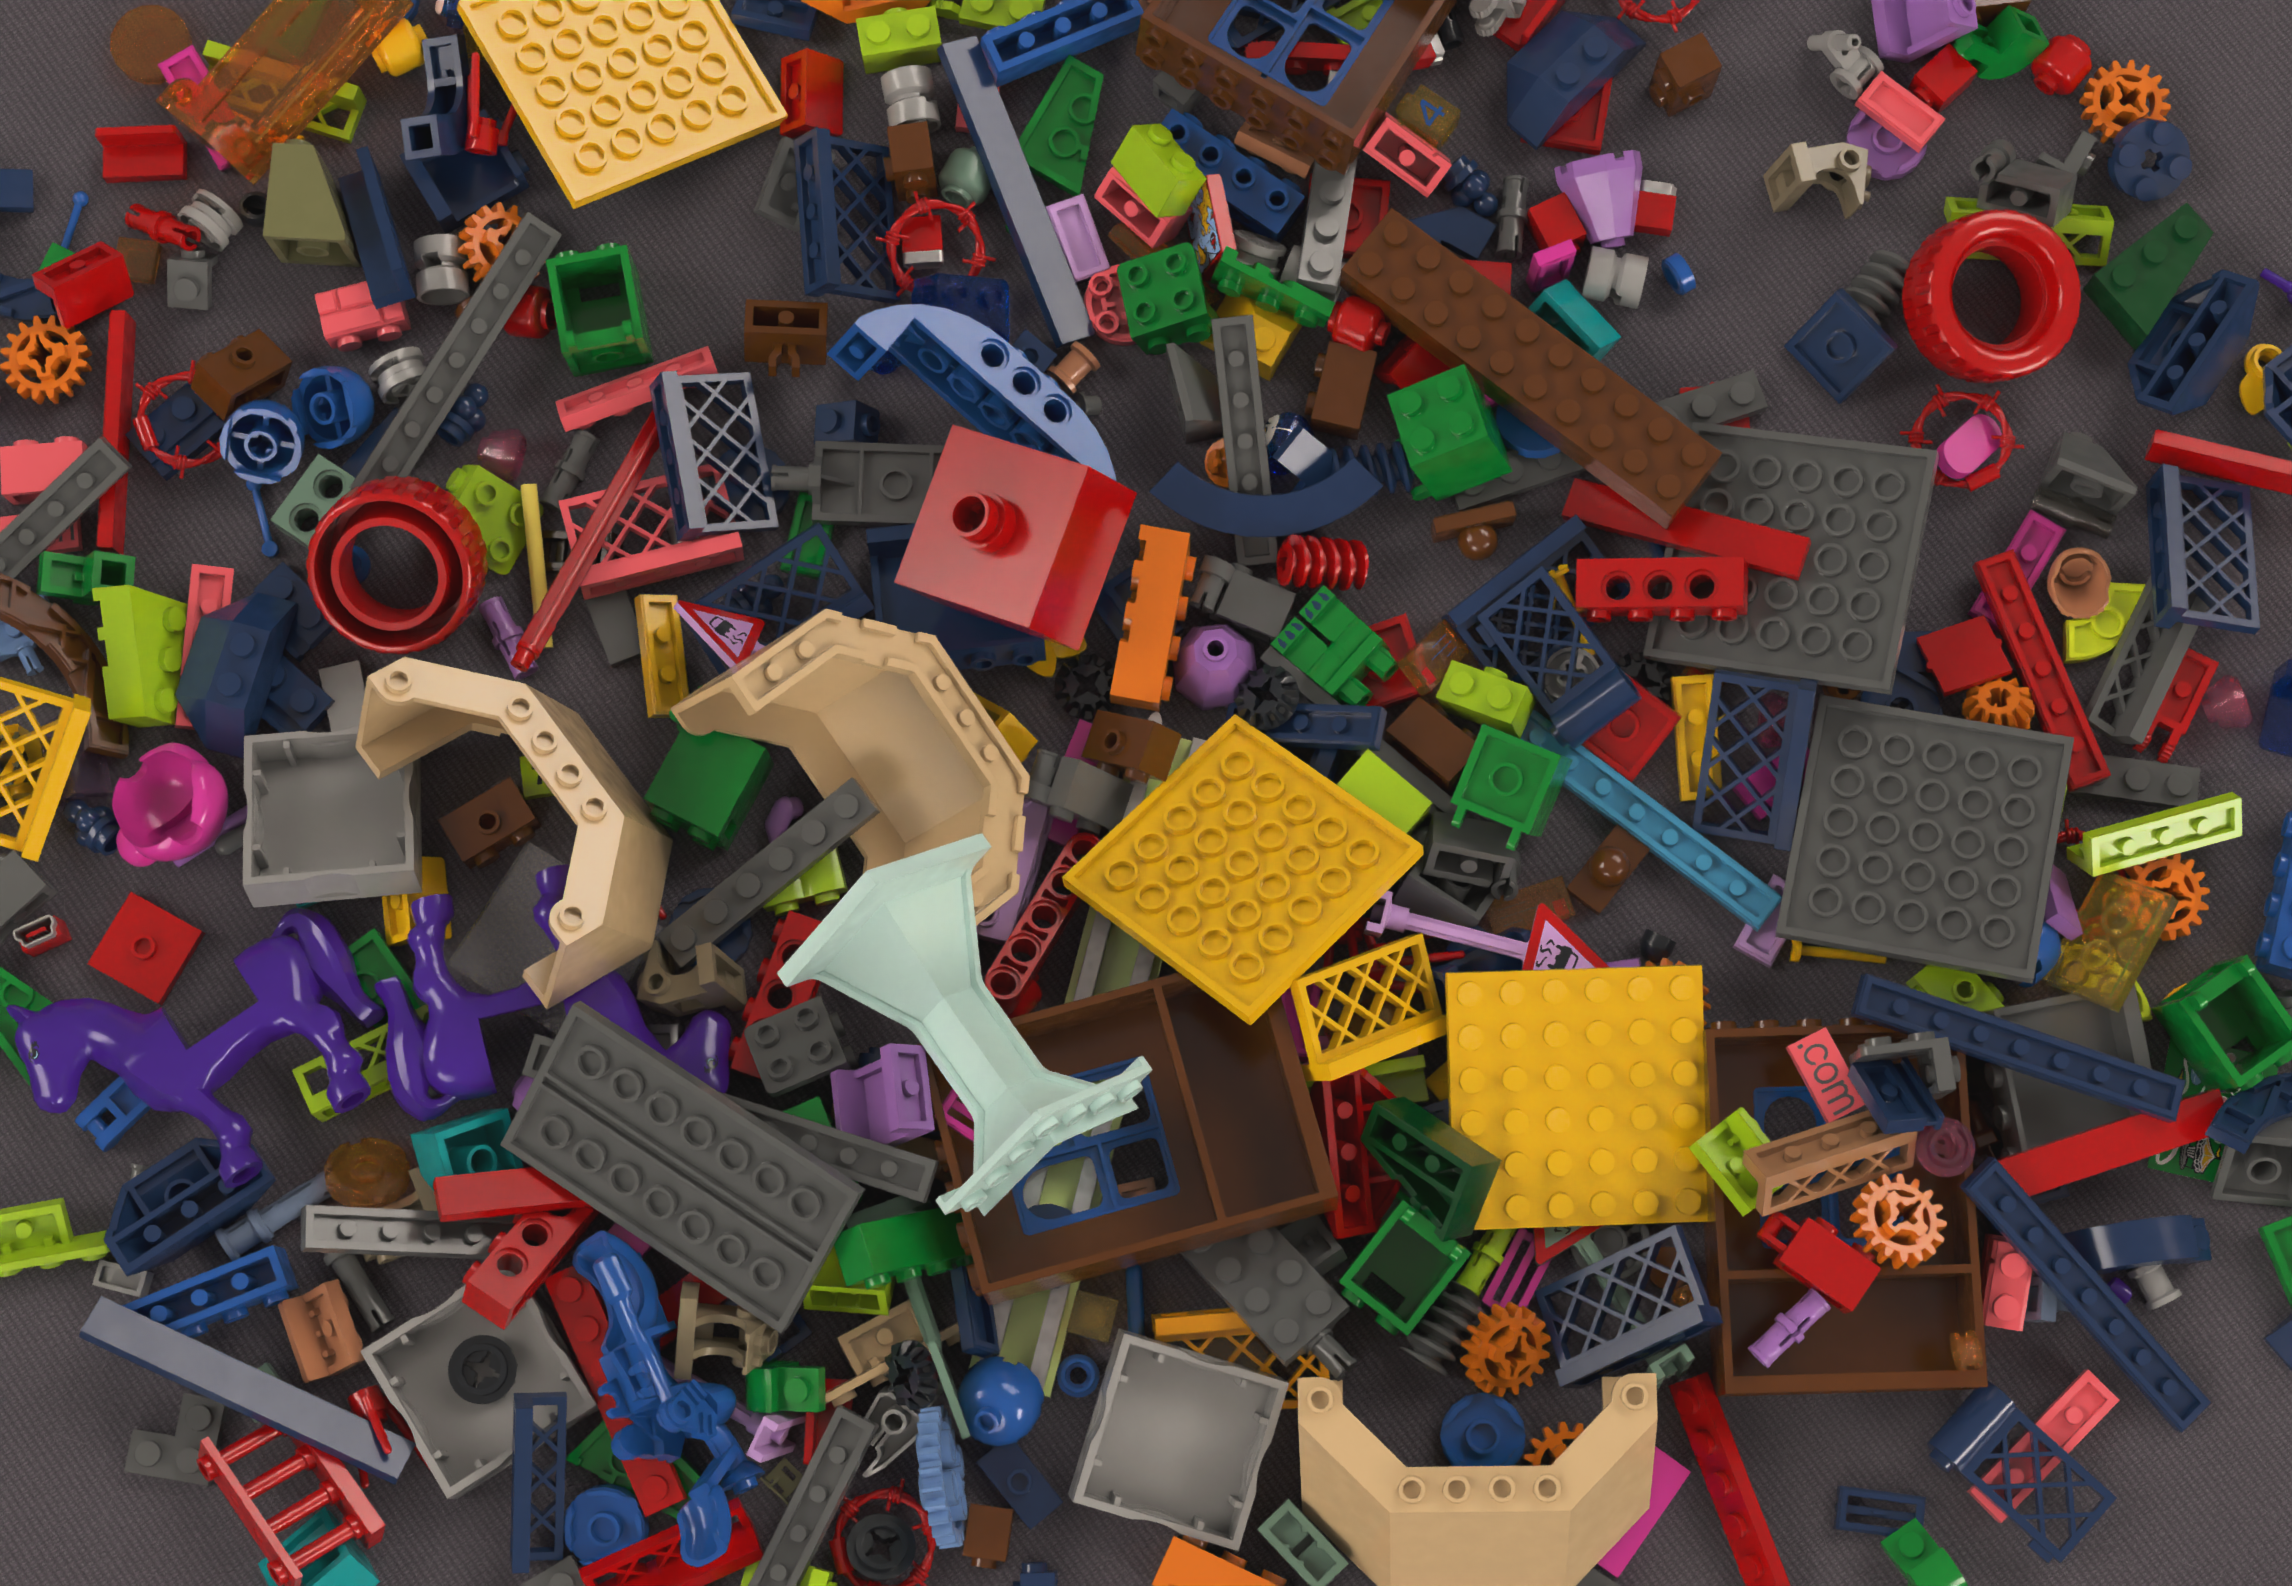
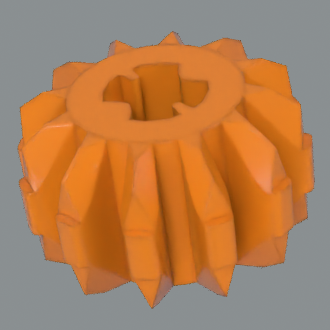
M2001 677L1995 679V681H1989L1969 688L1966 692V699L1962 703V715L1967 720L2028 730L2030 728V721L2034 717L2035 705L2033 700H2031L2029 687H2019L2017 678L2005 682Z

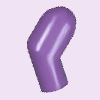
M783 796L775 801L765 821L769 843L788 829L792 819L802 816L804 807L799 798Z

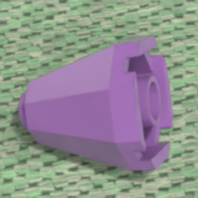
M1623 151L1624 157L1615 158L1614 153L1603 154L1569 162L1566 164V167L1558 166L1554 168L1557 185L1561 192H1565L1587 232L1586 236L1590 244L1600 243L1602 248L1614 249L1625 246L1624 238L1634 236L1643 169L1640 151Z
M1227 623L1192 627L1181 641L1177 661H1172L1176 691L1202 711L1222 706L1228 708V705L1233 703V699L1238 696V683L1245 682L1249 676V670H1257L1254 644Z

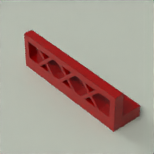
M739 1497L728 1501L731 1517L737 1515L739 1521L732 1524L728 1549L722 1556L702 1567L690 1566L681 1558L680 1545H678L681 1537L677 1524L578 1570L585 1586H705L760 1561L764 1552L755 1525ZM646 1555H657L655 1559L647 1563H638V1560ZM609 1572L617 1573L614 1578L600 1584L595 1580Z

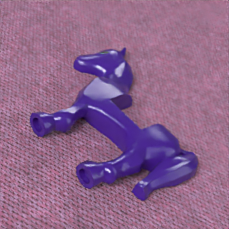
M570 864L548 867L537 872L535 875L536 885L541 897L533 908L534 919L544 930L556 951L559 948L560 942L552 933L548 920L552 907L563 899ZM449 894L425 896L413 901L411 904L415 927L409 931L407 942L414 952L416 961L413 974V990L418 998L428 1005L429 1020L427 1025L417 1014L398 976L395 975L378 980L374 986L376 994L381 998L388 1012L385 1058L393 1098L406 1113L422 1122L434 1120L460 1100L482 1098L497 1093L481 1019L543 1005L527 982L515 988L485 995L469 992L454 980L448 971L443 950L446 926L455 915L453 898ZM615 970L563 1000L566 1016L574 1003L582 1001L713 1089L722 1093L726 1092L730 1077L728 1052L732 1030L729 1020L721 1013L712 1009H705L695 1015L682 1037L666 1050L645 1026L636 997L625 979ZM429 1087L442 1096L437 1099L431 1098L428 1092Z
M302 908L289 910L281 918L271 937L262 939L233 958L235 965L258 999V1002L192 1047H189L166 1010L162 1007L149 1014H141L92 998L60 1000L44 1007L40 1011H32L17 1005H8L6 1007L7 1012L18 1024L15 1032L16 1047L29 1075L33 1099L41 1110L49 1113L66 1112L77 1099L81 1074L90 1060L96 1061L103 1067L117 1073L132 1093L154 1111L186 1112L206 1124L215 1134L220 1146L221 1161L219 1175L226 1188H234L248 1182L263 1168V1162L258 1153L251 1148L253 1129L243 1115L231 1111L214 1097L213 1093L229 1081L249 1059L270 1043L297 1033L305 1036L312 1042L325 1060L329 1078L326 1095L334 1112L342 1114L363 1103L371 1094V1087L360 1073L364 1060L362 1054L350 1046L347 1041L340 1013L331 1007L321 1005L320 1001L323 995L343 1007L355 1020L366 1028L381 1021L386 1014V1010L382 1005L374 1002L365 994L357 975L353 955L331 920L315 911ZM296 933L298 935V940L288 935Z

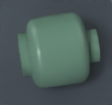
M975 146L955 149L948 157L938 176L942 196L949 203L960 205L965 209L973 201L976 203L975 206L982 204L992 189Z

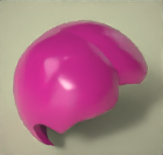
M166 743L142 755L138 759L140 762H143L141 768L130 778L120 777L112 797V809L120 827L116 837V844L121 857L133 866L146 867L156 861L168 862L191 857L209 847L220 834L228 810V789L222 774L209 764L199 752L181 743Z

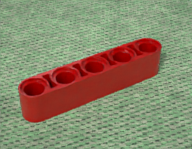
M1087 832L1078 833L1068 840L986 974L984 984L1006 1015L1013 1013L1018 1007L1082 901L1073 892L1069 895H1061L1054 891V888L1065 887L1062 877L1078 862L1074 856L1077 854L1086 855L1100 842L1093 834ZM1043 919L1051 923L1052 926L1041 928L1035 925L1033 921ZM1023 952L1028 954L1032 960L1022 962L1017 960L1013 954ZM995 986H1005L1012 993L999 995L992 988Z

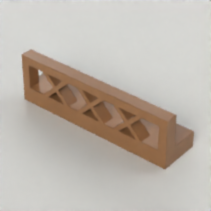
M1867 1110L1744 1150L1742 1164L1758 1182L1756 1210L1763 1217L1878 1179L1883 1174L1890 1175L1911 1168L1914 1163L1918 1131L1883 1134L1870 1111ZM1900 1147L1899 1155L1883 1160L1893 1148ZM1865 1158L1855 1170L1846 1172L1855 1161ZM1827 1171L1818 1182L1808 1185L1818 1173ZM1790 1183L1781 1194L1772 1197L1773 1188Z

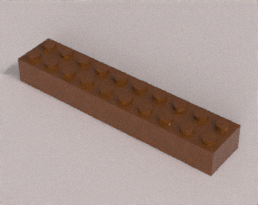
M1393 208L1389 210L1341 269L1340 286L1351 295L1361 297L1379 306L1384 312L1386 321L1418 343L1452 369L1464 364L1485 395L1665 529L1669 527L1717 466L1722 455L1720 450Z

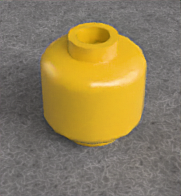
M400 17L374 29L371 33L372 42L368 43L367 46L380 72L388 71L391 76L398 77L424 64L422 40L427 39L420 24L412 27L406 18Z

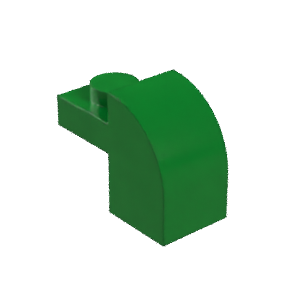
M2010 5L1987 27L1978 24V29L1955 39L1956 42L1954 43L1956 51L1964 59L1970 61L1972 66L1978 70L1977 76L1989 80L2005 78L2021 71L2050 45L2036 17Z
M96 550L86 557L43 551L39 555L36 594L72 599L73 604L100 606V601H93L92 588L120 585L133 586L136 557Z
M764 1360L761 1367L754 1368L746 1375V1410L761 1413H774L777 1411L821 1412L826 1410L825 1367L799 1366V1361H772L768 1363Z
M1916 1517L1881 1541V1548L1906 1578L1908 1586H1968L1943 1547L1939 1548Z

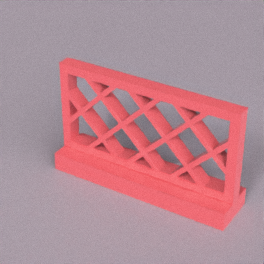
M709 464L698 466L697 468L699 478L714 475L715 483H717L722 477V474ZM662 475L639 481L630 499L639 504L628 521L619 516L616 523L624 528L613 545L604 540L602 548L608 550V553L601 563L591 565L580 584L583 598L587 600L743 561L744 553L739 531L730 534L699 536L701 538L694 539L693 541H682V543L671 545L660 539V536L667 527L669 519L673 520L672 509L670 507L667 511L649 501L656 489L667 487L666 476ZM723 482L717 492L729 501L726 486ZM606 489L558 501L571 550L577 541L575 533L581 535L583 528L572 523L569 511L588 507L594 511ZM646 492L643 497L638 495L639 493ZM711 499L705 506L706 517L710 511L724 519H727L730 515L727 511L715 505V502ZM645 507L664 517L654 534L635 525ZM630 531L649 541L641 553L631 555L620 549L621 544ZM655 545L661 547V548L652 550ZM614 555H617V556L621 557V558L613 559Z

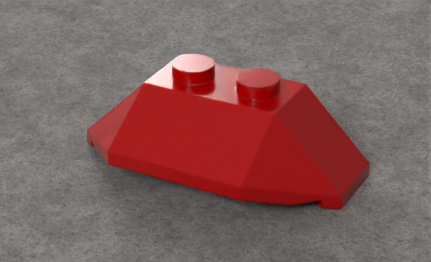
M1362 1068L1332 1081H1314L1309 1094L1338 1192V1209L1324 1213L1332 1234L1336 1239L1377 1232L1382 1222L1381 1218L1391 1206L1402 1185L1398 1179L1392 1180L1360 1140L1374 1102L1397 1098L1381 1082L1368 1073L1365 1068Z

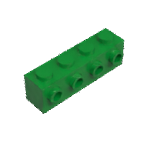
M941 1208L861 1223L841 1232L834 1247L846 1286L864 1283L866 1290H870L892 1282L890 1277H896L897 1283H902L922 1276V1270H926L928 1276H934L953 1269L952 1264L955 1263L957 1268L974 1264L972 1254L966 1255L964 1249H962L957 1233L956 1224L963 1222L961 1213L955 1214L953 1211L945 1215Z

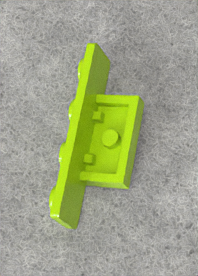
M64 1197L0 1209V1277L12 1276L21 1272L23 1268L40 1266L41 1269H51L72 1259L82 1258L83 1261L101 1259L110 1252L104 1242L107 1230L74 1236Z

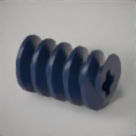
M1393 441L1389 454L1383 443L1376 444L1373 455H1371L1366 444H1361L1357 457H1355L1350 446H1344L1341 458H1338L1333 447L1329 448L1332 451V473L1354 457L1380 483L1386 484L1390 494L1395 492L1398 481L1402 482L1406 492H1411L1415 473L1410 468L1406 453L1399 441Z

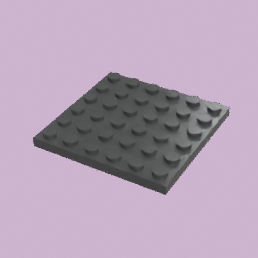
M1692 422L1691 430L1720 450L1722 455L1715 469L1685 506L1809 537L1811 546L1799 580L1748 568L1747 615H1737V619L1734 621H1715L1711 619V615H1695V620L1689 622L1671 621L1669 616H1653V620L1649 623L1643 657L1650 661L1713 670L1718 669L1799 682L1801 678L1816 680L1819 685L1892 695L1939 461L1938 451ZM1667 546L1664 553V558L1705 557ZM1665 582L1659 583L1655 599H1664L1669 596L1672 591V585ZM1710 582L1698 584L1693 591V596L1698 599L1709 597L1714 591V584Z
M1820 695L1775 937L2032 984L2074 737Z

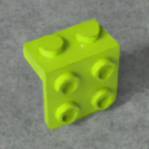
M463 465L462 468L458 467L450 475L446 483V489L462 505H465L475 522H477L486 544L488 568L497 574L506 575L512 569L526 544L521 491L480 465ZM539 503L540 518H541V516L543 515V511H544V510H543V506Z

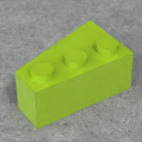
M132 585L92 588L93 601H100L103 627L97 628L98 640H105L108 666L102 667L108 718L138 728L175 725L178 704L175 693L180 681L188 604Z

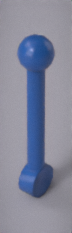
M78 191L73 195L74 207L61 246L69 249L82 207L89 202L88 195L83 191Z
M246 481L247 489L252 491L265 542L262 545V553L268 558H274L279 554V546L272 540L260 492L262 484Z

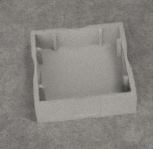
M359 726L334 732L295 731L244 736L243 788L247 799V819L243 830V887L253 908L422 893L421 758L379 780L355 748Z
M500 1270L503 1275L515 1276L509 1270ZM464 1285L436 1309L410 1319L360 1351L390 1403L395 1406L407 1421L417 1449L447 1499L460 1498L512 1465L514 1393L566 1392V1430L599 1410L585 1376L575 1363L576 1359L536 1293L507 1328L503 1330L462 1302L466 1287ZM489 1335L499 1338L512 1348L518 1364L515 1378L516 1383L504 1398L490 1404H474L464 1400L454 1391L449 1380L448 1365L454 1350L463 1341L473 1336ZM491 1352L483 1363H467L468 1366L473 1367L472 1370L478 1373L476 1388L484 1377L492 1378L494 1376L498 1378L500 1375L489 1367ZM557 1405L533 1406V1421L543 1430L557 1418ZM557 1430L550 1435L552 1439L556 1437ZM533 1431L534 1440L538 1435Z
M1119 1328L1068 1492L1070 1499L1074 1503L1128 1519L1157 1522L1168 1526L1179 1534L1239 1551L1256 1495L1259 1467L1267 1448L1272 1442L1289 1383L1276 1375Z

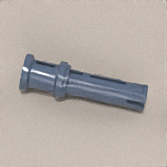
M327 1167L315 1177L281 1196L270 1205L260 1210L258 1208L249 1209L246 1211L245 1218L225 1230L222 1228L217 1229L215 1235L232 1261L241 1258V1254L263 1241L267 1244L272 1241V1238L275 1236L274 1232L301 1216V1209L305 1205H319V1203L341 1192L343 1188L332 1170Z

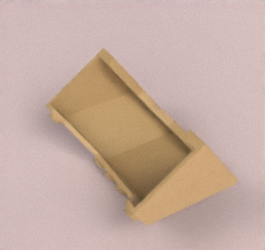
M824 609L707 682L670 708L681 726L688 733L695 736H703L712 731H718L788 747L824 799L850 778L856 779L880 810L879 814L850 836L864 857L863 874L867 870L982 833L992 847L976 863L971 874L976 926L1019 892L1020 875L1017 874L1018 854L1023 851L1026 816H1022L1024 795L1028 794L1030 775L935 635L899 630L895 625L866 618L859 620L843 616L842 612Z
M403 657L367 676L355 748L379 780L470 730L499 737L501 733L510 735L577 825L563 899L552 907L548 920L552 933L560 942L559 948L554 953L524 969L522 976L546 1009L551 1008L651 949L654 942L673 839L664 827L657 822L656 818L649 814L651 811L580 715L525 683Z
M1633 1373L1622 1377H1601L1602 1412L1551 1465L1406 1467L1343 1405V1380H1330L1323 1377L1297 1378L1302 1512L1377 1586H1576L1649 1509L1658 1421L1656 1373Z

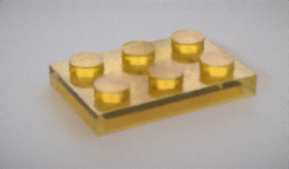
M2112 872L2098 875L2077 912L2083 934L2072 941L2065 937L2063 938L2061 954L2057 964L2042 979L2050 986L2119 1013L2179 901L2171 894Z

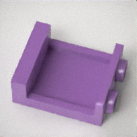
M1871 0L1879 58L1909 63L1978 29L1975 0Z
M889 1043L880 1048L881 1059L857 1070L837 1069L832 1071L830 1077L836 1129L892 1147L899 1146L935 1130L926 1051L922 1045Z

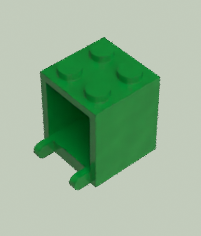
M606 243L599 245L595 251L584 253L575 250L563 251L555 256L556 258L546 260L561 352L574 377L654 362L639 274L627 245L620 246L618 243ZM619 283L621 295L586 302L581 300V289Z
M1464 364L1387 395L1400 434V438L1395 441L1400 442L1406 453L1410 468L1423 483L1411 490L1413 500L1420 501L1433 496L1436 502L1513 472L1490 402Z
M670 710L669 716L677 724L679 734L643 798L651 809L649 814L670 831L677 833L680 827L687 830L686 833L693 837V842L714 852L716 846L728 851L770 774L774 763L765 747L747 738L718 731H712L703 736H695L688 733Z
M1482 724L1450 802L1458 805L1451 826L1459 829L1467 811L1470 810L1513 828L1506 844V848L1515 851L1522 833L1541 837L1572 760Z
M2248 955L2215 963L2151 1008L2207 1090L2219 1088L2220 1091L2225 1090L2227 1094L2239 1088L2242 1091H2246L2264 1079L2261 1073L2263 1070L2273 1064L2275 1067H2280L2292 1060V1018ZM2245 1038L2254 1051L2233 1065L2225 1051Z
M1402 1198L1340 1277L1339 1282L1345 1286L1341 1290V1294L1359 1309H1362L1367 1304L1378 1312L1375 1321L1392 1335L1396 1336L1399 1331H1402L1408 1336L1466 1262L1471 1252L1455 1239L1442 1242L1434 1233L1437 1228L1432 1221ZM1371 1272L1405 1297L1396 1311L1362 1285Z

